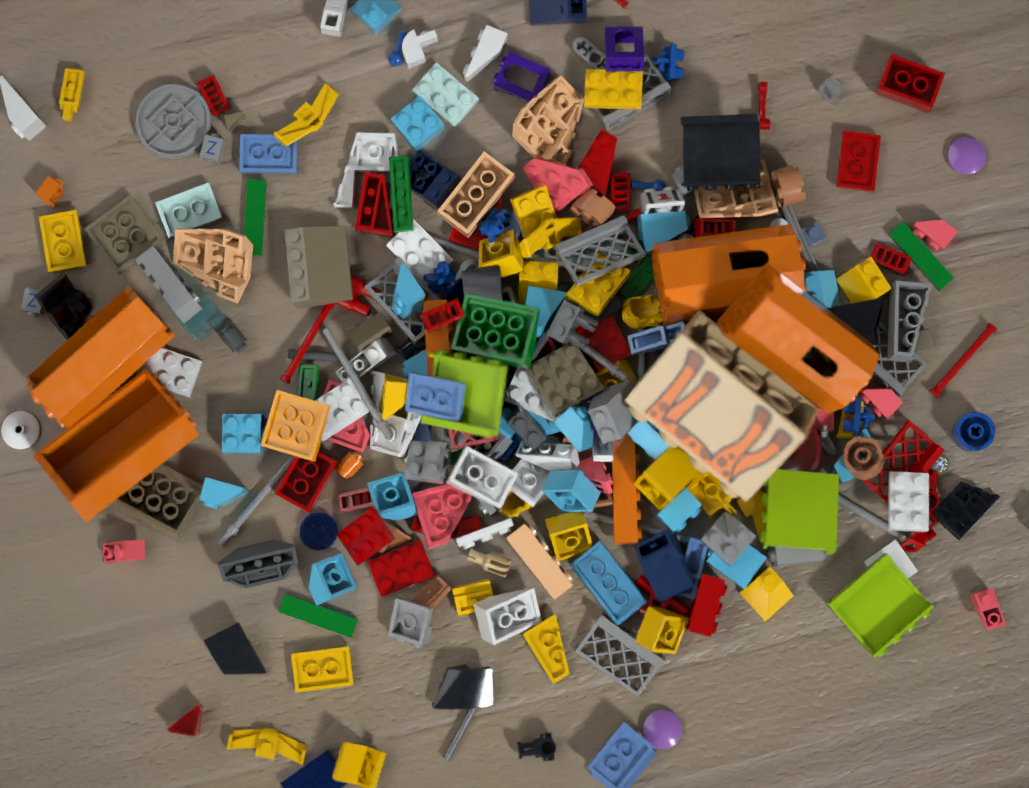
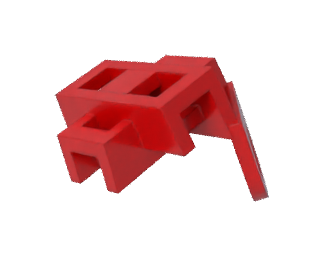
M929 511V518L932 523L930 524L929 522V531H913L914 534L901 543V548L904 551L917 552L936 536L932 527L938 521L931 511ZM913 544L916 547L908 548L906 545Z

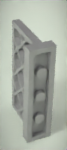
M648 54L645 55L644 62H648L650 69L649 72L643 71V75L647 76L646 84H642L644 91L642 94L641 110L611 109L610 113L603 116L600 112L601 108H593L606 132L671 95L669 83L664 80ZM650 77L658 78L661 84L655 87L648 85Z
M624 215L556 245V256L559 261H562L576 286H580L630 264L646 255L629 228L628 221ZM625 232L629 236L628 241L617 239L620 234ZM604 241L612 242V246L610 249L601 247V243ZM615 244L626 246L624 252L613 250ZM628 247L637 249L639 253L635 255L627 254ZM588 248L595 250L594 256L583 254L584 250ZM598 251L608 253L607 259L597 258ZM611 254L621 257V260L617 263L609 261ZM575 256L578 257V260L574 264L568 262L566 258ZM581 258L591 261L590 266L579 265ZM594 262L604 264L603 269H592ZM577 269L587 272L586 276L578 279L576 276Z
M399 257L394 261L393 265L368 283L364 289L414 343H417L425 336V326L423 322L411 321V315L409 316V321L400 320L398 315L394 314L392 307H388L385 304V298H394V294H386V285L396 286L397 282L386 281L387 275L393 271L398 276L401 265L405 264L416 280L431 295L427 301L439 299ZM375 284L384 285L383 293H375L372 287ZM424 307L423 310L420 309L415 313H424ZM411 325L422 326L421 333L415 336L410 331Z
M879 321L875 334L877 345H873L878 350L879 364H876L871 378L881 387L892 389L899 397L927 363L914 352L913 357L909 360H915L921 365L917 370H909L908 360L905 362L906 370H896V362L892 361V370L886 371L883 368L882 361L889 360H887V357L882 358L881 348H888V344L880 343V335L888 336V328ZM906 373L907 382L904 385L897 380V374Z
M604 613L600 615L575 650L576 653L637 697H639L657 670L665 662L664 656L658 652H651L636 643L635 635L621 625L617 626ZM598 626L605 630L606 638L595 640L594 631ZM609 640H619L622 649L611 651ZM607 641L608 652L597 653L596 642ZM593 643L594 654L587 655L581 650L585 644ZM634 651L637 653L638 661L627 662L625 652ZM623 652L624 663L613 664L612 654ZM609 654L611 665L602 666L599 663L598 656ZM649 662L654 666L651 673L642 674L641 663ZM638 664L640 674L629 676L627 665ZM625 666L626 676H616L614 667ZM641 677L642 685L637 691L631 687L630 679Z

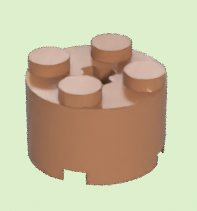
M796 164L770 172L772 178L770 183L772 190H776V203L778 207H786L806 201V192L801 191L803 190L802 186H804L803 179Z
M589 188L575 200L570 211L577 216H581V222L590 227L592 224L596 228L607 223L615 211V206L606 197L597 195L596 190Z
M860 436L851 439L846 444L843 459L848 472L852 476L864 481L880 473L884 465V456L881 446L876 440ZM861 456L867 457V459H866V460H863V459L861 460L860 457H861Z

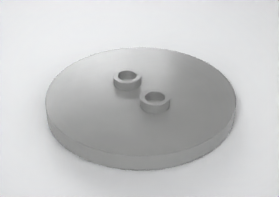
M171 83L154 88L141 100L135 115V127L141 142L149 151L162 158L180 159L192 155L202 147L205 135H209L211 131L212 118L206 101L196 90L183 84Z

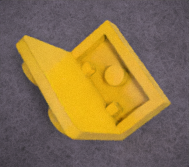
M345 741L341 746L333 779L356 784L363 788H376L386 753L372 747Z

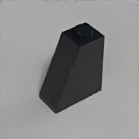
M882 299L832 307L831 312L867 340L874 341L883 310Z

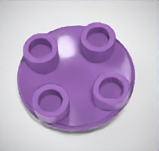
M963 137L956 140L950 146L948 152L950 167L961 174L968 175L978 172L986 161V151L983 145L971 137Z
M668 710L654 711L644 722V737L655 748H670L681 737V722L674 713Z

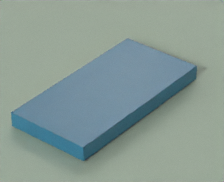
M601 540L571 563V566L617 626L648 603L647 599Z

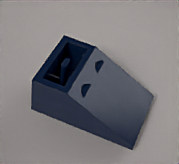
M529 0L530 26L587 23L586 0Z
M418 150L409 162L411 191L438 211L462 179L458 174L421 150Z
M666 529L634 545L638 560L659 602L694 587L677 535Z

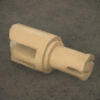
M473 549L470 550L469 557L467 558L468 561L483 565L485 571L504 578L507 576V571L512 561L509 558L492 552L486 555Z

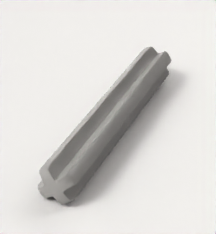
M791 205L781 207L780 209L785 220L796 233L797 241L801 242L802 252H800V255L805 260L808 272L819 271Z

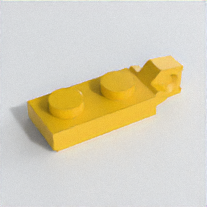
M65 68L59 100L60 110H63L62 119L64 121L72 122L74 112H78L85 70Z

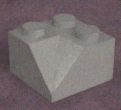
M724 511L699 541L726 565L731 566L754 540L756 535Z

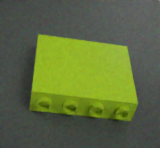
M438 349L435 353H429L430 357H434L432 376L465 382L466 389L462 421L455 422L422 415L421 423L485 437L498 436L507 366L501 365L498 360H488L486 362L483 361L482 357L471 356V358H466V354L463 353L451 355L448 354L449 351Z
M776 469L763 483V486H766V493H763L762 505H765V512H762L761 515L764 531H761L760 542L763 543V549H766L768 546L821 550L825 551V554L833 555L837 550L839 474Z
M887 553L881 555L827 602V605L874 658L884 655L891 643L893 645L898 643L902 639L901 635L905 631L910 632L917 626L916 622L920 618L925 619L932 613L931 609L933 608V605L924 598Z

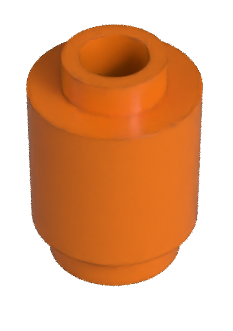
M349 451L339 462L336 471L348 480L364 464L362 462L363 457L356 451L353 453Z

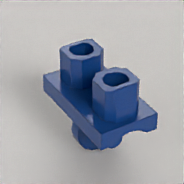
M670 44L669 47H665L664 52H659V58H655L653 62L655 65H659L658 71H663V78L666 82L683 77L684 69L676 67V61H683L685 51L677 48V44Z
M494 207L490 210L486 219L479 223L478 228L482 235L488 236L490 243L495 242L498 235L504 231V225L506 222H509L511 216L506 209L499 211L497 207Z
M440 261L437 268H434V273L423 274V280L428 282V288L434 294L441 292V284H444V289L446 290L447 286L454 282L457 274L453 270L452 265L448 266L447 262Z
M856 397L855 401L849 402L844 407V413L855 414L854 419H843V431L853 432V436H859L860 421H863V427H869V422L875 420V415L869 413L870 408L865 407L864 412L861 413L862 397Z

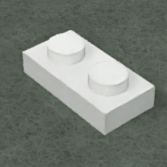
M593 431V461L613 462L612 442L603 444L598 432Z

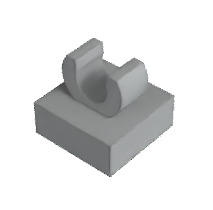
M827 78L817 91L832 103L842 91L839 88L842 82L838 78L834 81Z

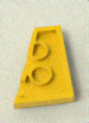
M556 614L523 633V636L553 684L570 674Z

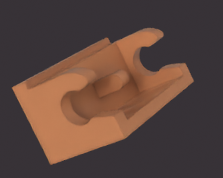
M437 574L411 601L434 608L452 588Z

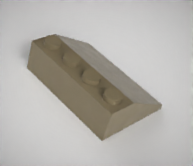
M317 226L285 230L291 303L296 308L301 309L353 300L346 227Z
M161 464L113 501L110 507L178 542L201 501L199 498L203 485Z

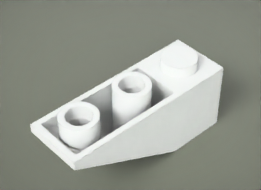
M326 0L320 27L322 34L341 37L348 0Z
M486 25L485 30L481 29L477 39L480 42L477 47H473L470 55L472 57L471 63H467L463 71L465 81L471 80L501 55L508 39V33Z
M385 337L373 342L349 362L360 379L371 372V370L383 364L396 352ZM343 366L335 372L342 383L350 379Z
M521 441L516 452L517 457L549 471L575 470L580 463L577 449L573 445L542 442L533 450L525 441Z

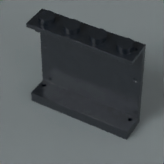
M758 114L681 117V125L683 126L684 183H681L682 187L687 188V191H698V187H706V190H717V187L725 186L726 190L737 189L736 186H744V189H755L756 185H761L760 116Z

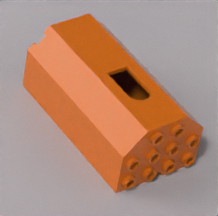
M787 224L653 243L651 262L658 290L663 325L668 326L681 321L688 323L698 310H701L713 321H718L736 298L743 295L747 285L764 266L732 271L729 254L755 250L764 251L768 255V264L807 293L806 284L804 283L806 265L804 258L801 259L800 256L802 246L801 242L797 241L796 233L791 225Z
M768 263L764 265L747 285L743 295L737 297L716 322L727 339L828 414L846 407L849 402L856 398L857 393L868 385L879 358L878 352L869 340ZM813 345L837 363V370L832 376L824 377L801 360Z
M128 285L26 377L28 382L26 385L28 386L30 397L38 405L40 403L43 405L45 413L51 419L55 417L56 421L63 428H69L97 407L175 335L142 297Z
M146 369L33 455L85 522L97 515L199 435L195 430L197 425L191 417L189 418L190 415L186 409L179 406L180 403L174 396L169 395L170 392L164 384L159 385L161 381L154 373L150 375Z

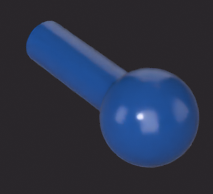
M400 31L395 50L388 56V61L392 66H399L403 62L401 54L402 43L408 34L407 32Z
M659 179L653 182L632 180L630 182V188L656 189V191H663V188H666L664 181Z
M517 433L513 437L514 442L501 457V460L505 463L517 451L521 441H524Z

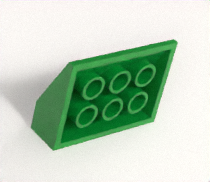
M466 293L462 305L465 317L458 320L451 349L455 353H463L468 357H482L483 360L487 361L498 360L501 364L530 370L535 351L540 308Z

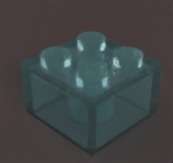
M208 295L198 302L202 310L188 321L183 323L179 317L177 318L195 341L205 339L209 335V331L223 325V320L226 318Z

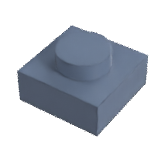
M819 221L802 228L809 247L826 240Z

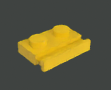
M490 579L452 587L458 616L475 612V603L494 596Z

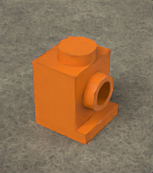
M48 176L35 195L52 208H55L54 201H58L63 195V185L65 183L57 177L52 179Z

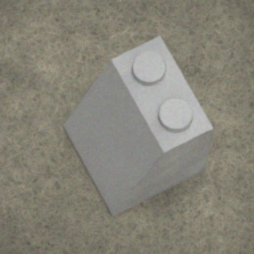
M632 380L606 387L601 393L593 396L588 412L603 444L621 439L639 421L630 413V405L625 401L634 388Z
M771 546V550L768 551L769 562H772L773 566L824 560L823 551Z

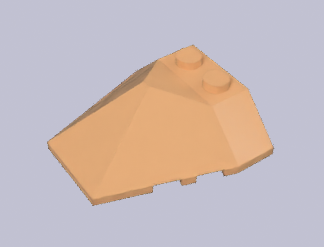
M561 75L557 76L520 110L513 123L512 137L533 158L541 157L547 161L566 164L571 156L572 150L570 145L572 139H575L576 133L574 128L576 122H579L584 99Z
M765 159L760 160L761 185H756L755 189H744V186H736L737 189L726 190L725 186L717 187V190H706V187H699L698 191H694L699 217H763L778 213Z
M175 229L173 263L190 276L195 275L202 281L201 284L204 286H210L217 291L216 294L219 297L238 303L251 275L253 244L245 235L229 229Z

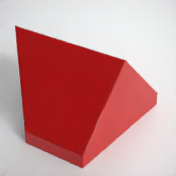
M198 704L167 730L170 733L188 736L199 735L203 706Z

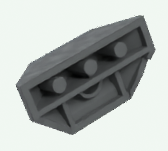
M273 539L236 548L218 562V567L223 581L244 588H250L285 579L294 566L299 563L294 544Z

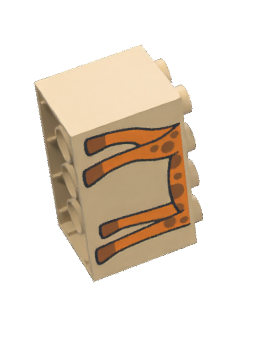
M698 310L625 399L630 405V413L641 422L650 421L660 430L659 436L667 445L674 448L679 445L690 455L689 460L697 470L703 473L710 471L721 480L719 482L720 487L727 495L733 498L740 496L746 502L806 438L820 410L795 388L722 334L718 324L701 310Z

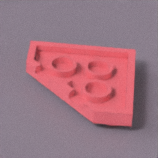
M541 157L534 158L522 168L534 188L546 185L556 214L593 185L582 168H573L567 166V164L547 161Z
M329 380L324 395L339 386L340 383ZM361 417L327 440L364 454L370 434Z
M450 484L412 493L428 549L448 543L473 496L462 492Z

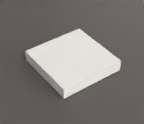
M893 540L864 561L865 565L869 567L881 555L887 553L907 578L918 572L896 540Z

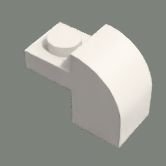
M412 30L405 36L402 43V51L408 69L426 62L422 47L438 42L435 30H425L419 36L416 35L415 30Z

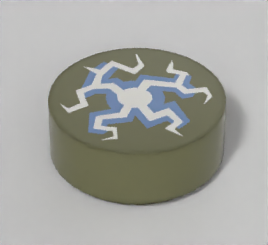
M941 454L930 469L939 474L946 472L950 466L949 459Z

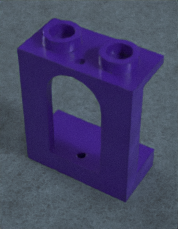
M605 27L606 71H644L643 27ZM615 43H634V52H616Z
M509 51L507 56H503L500 62L502 68L499 73H495L492 83L494 84L495 91L500 89L529 102L544 89L551 69ZM509 65H517L540 75L532 92L504 78V73Z

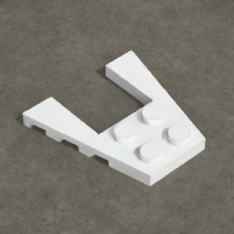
M394 133L356 134L350 159L344 171L345 175L338 190L337 200L334 202V208L354 209L356 171L390 172L389 157L399 156L396 135ZM390 189L389 208L392 210V195Z
M371 370V375H373L371 394H373V403L381 415L384 375L386 373ZM408 412L407 418L391 415L386 419L387 427L392 433V436L389 438H385L381 430L377 429V423L373 418V425L370 424V449L404 458L422 414Z

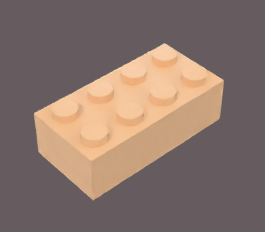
M484 151L437 211L438 216L469 238L513 182L515 174Z
M523 524L509 535L506 540L553 600H555L573 586L571 583L573 579L567 571L564 573L559 568L561 563L555 556L550 557L547 553L549 548L543 540L539 542L535 538L537 533L532 526L529 525L527 527Z

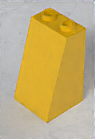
M679 445L676 448L670 446L633 484L661 511L700 471L691 464L689 460L690 455Z

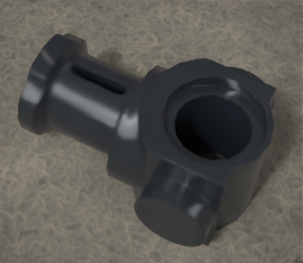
M412 326L410 330L417 336L422 331V326ZM408 337L405 343L395 348L405 360H408V356L413 352L426 348V340H419L417 343H414Z
M542 733L540 738L533 739V742L521 743L517 741L519 759L535 755L536 758H543V761L555 760L556 744L552 739V733ZM544 742H551L553 744V749L550 752L542 750Z

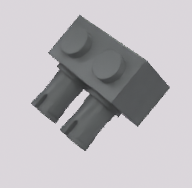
M564 300L546 335L563 344L571 342L584 350L587 345L582 342L588 344L589 338L578 334L576 330L580 325L593 333L596 328L591 326V324L598 326V321L586 316V310Z

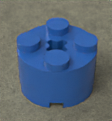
M972 412L963 415L953 426L952 435L954 442L959 448L967 452L983 450L994 440L995 425L991 418L983 413ZM972 429H976L975 435L971 434Z

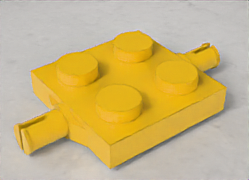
M710 471L707 473L699 472L686 489L702 504L700 507L710 518L723 509L733 516L737 512L729 504L733 497L727 495L722 490L719 484L721 480Z

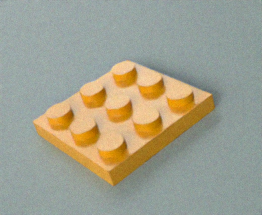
M276 390L260 446L315 462L331 405Z

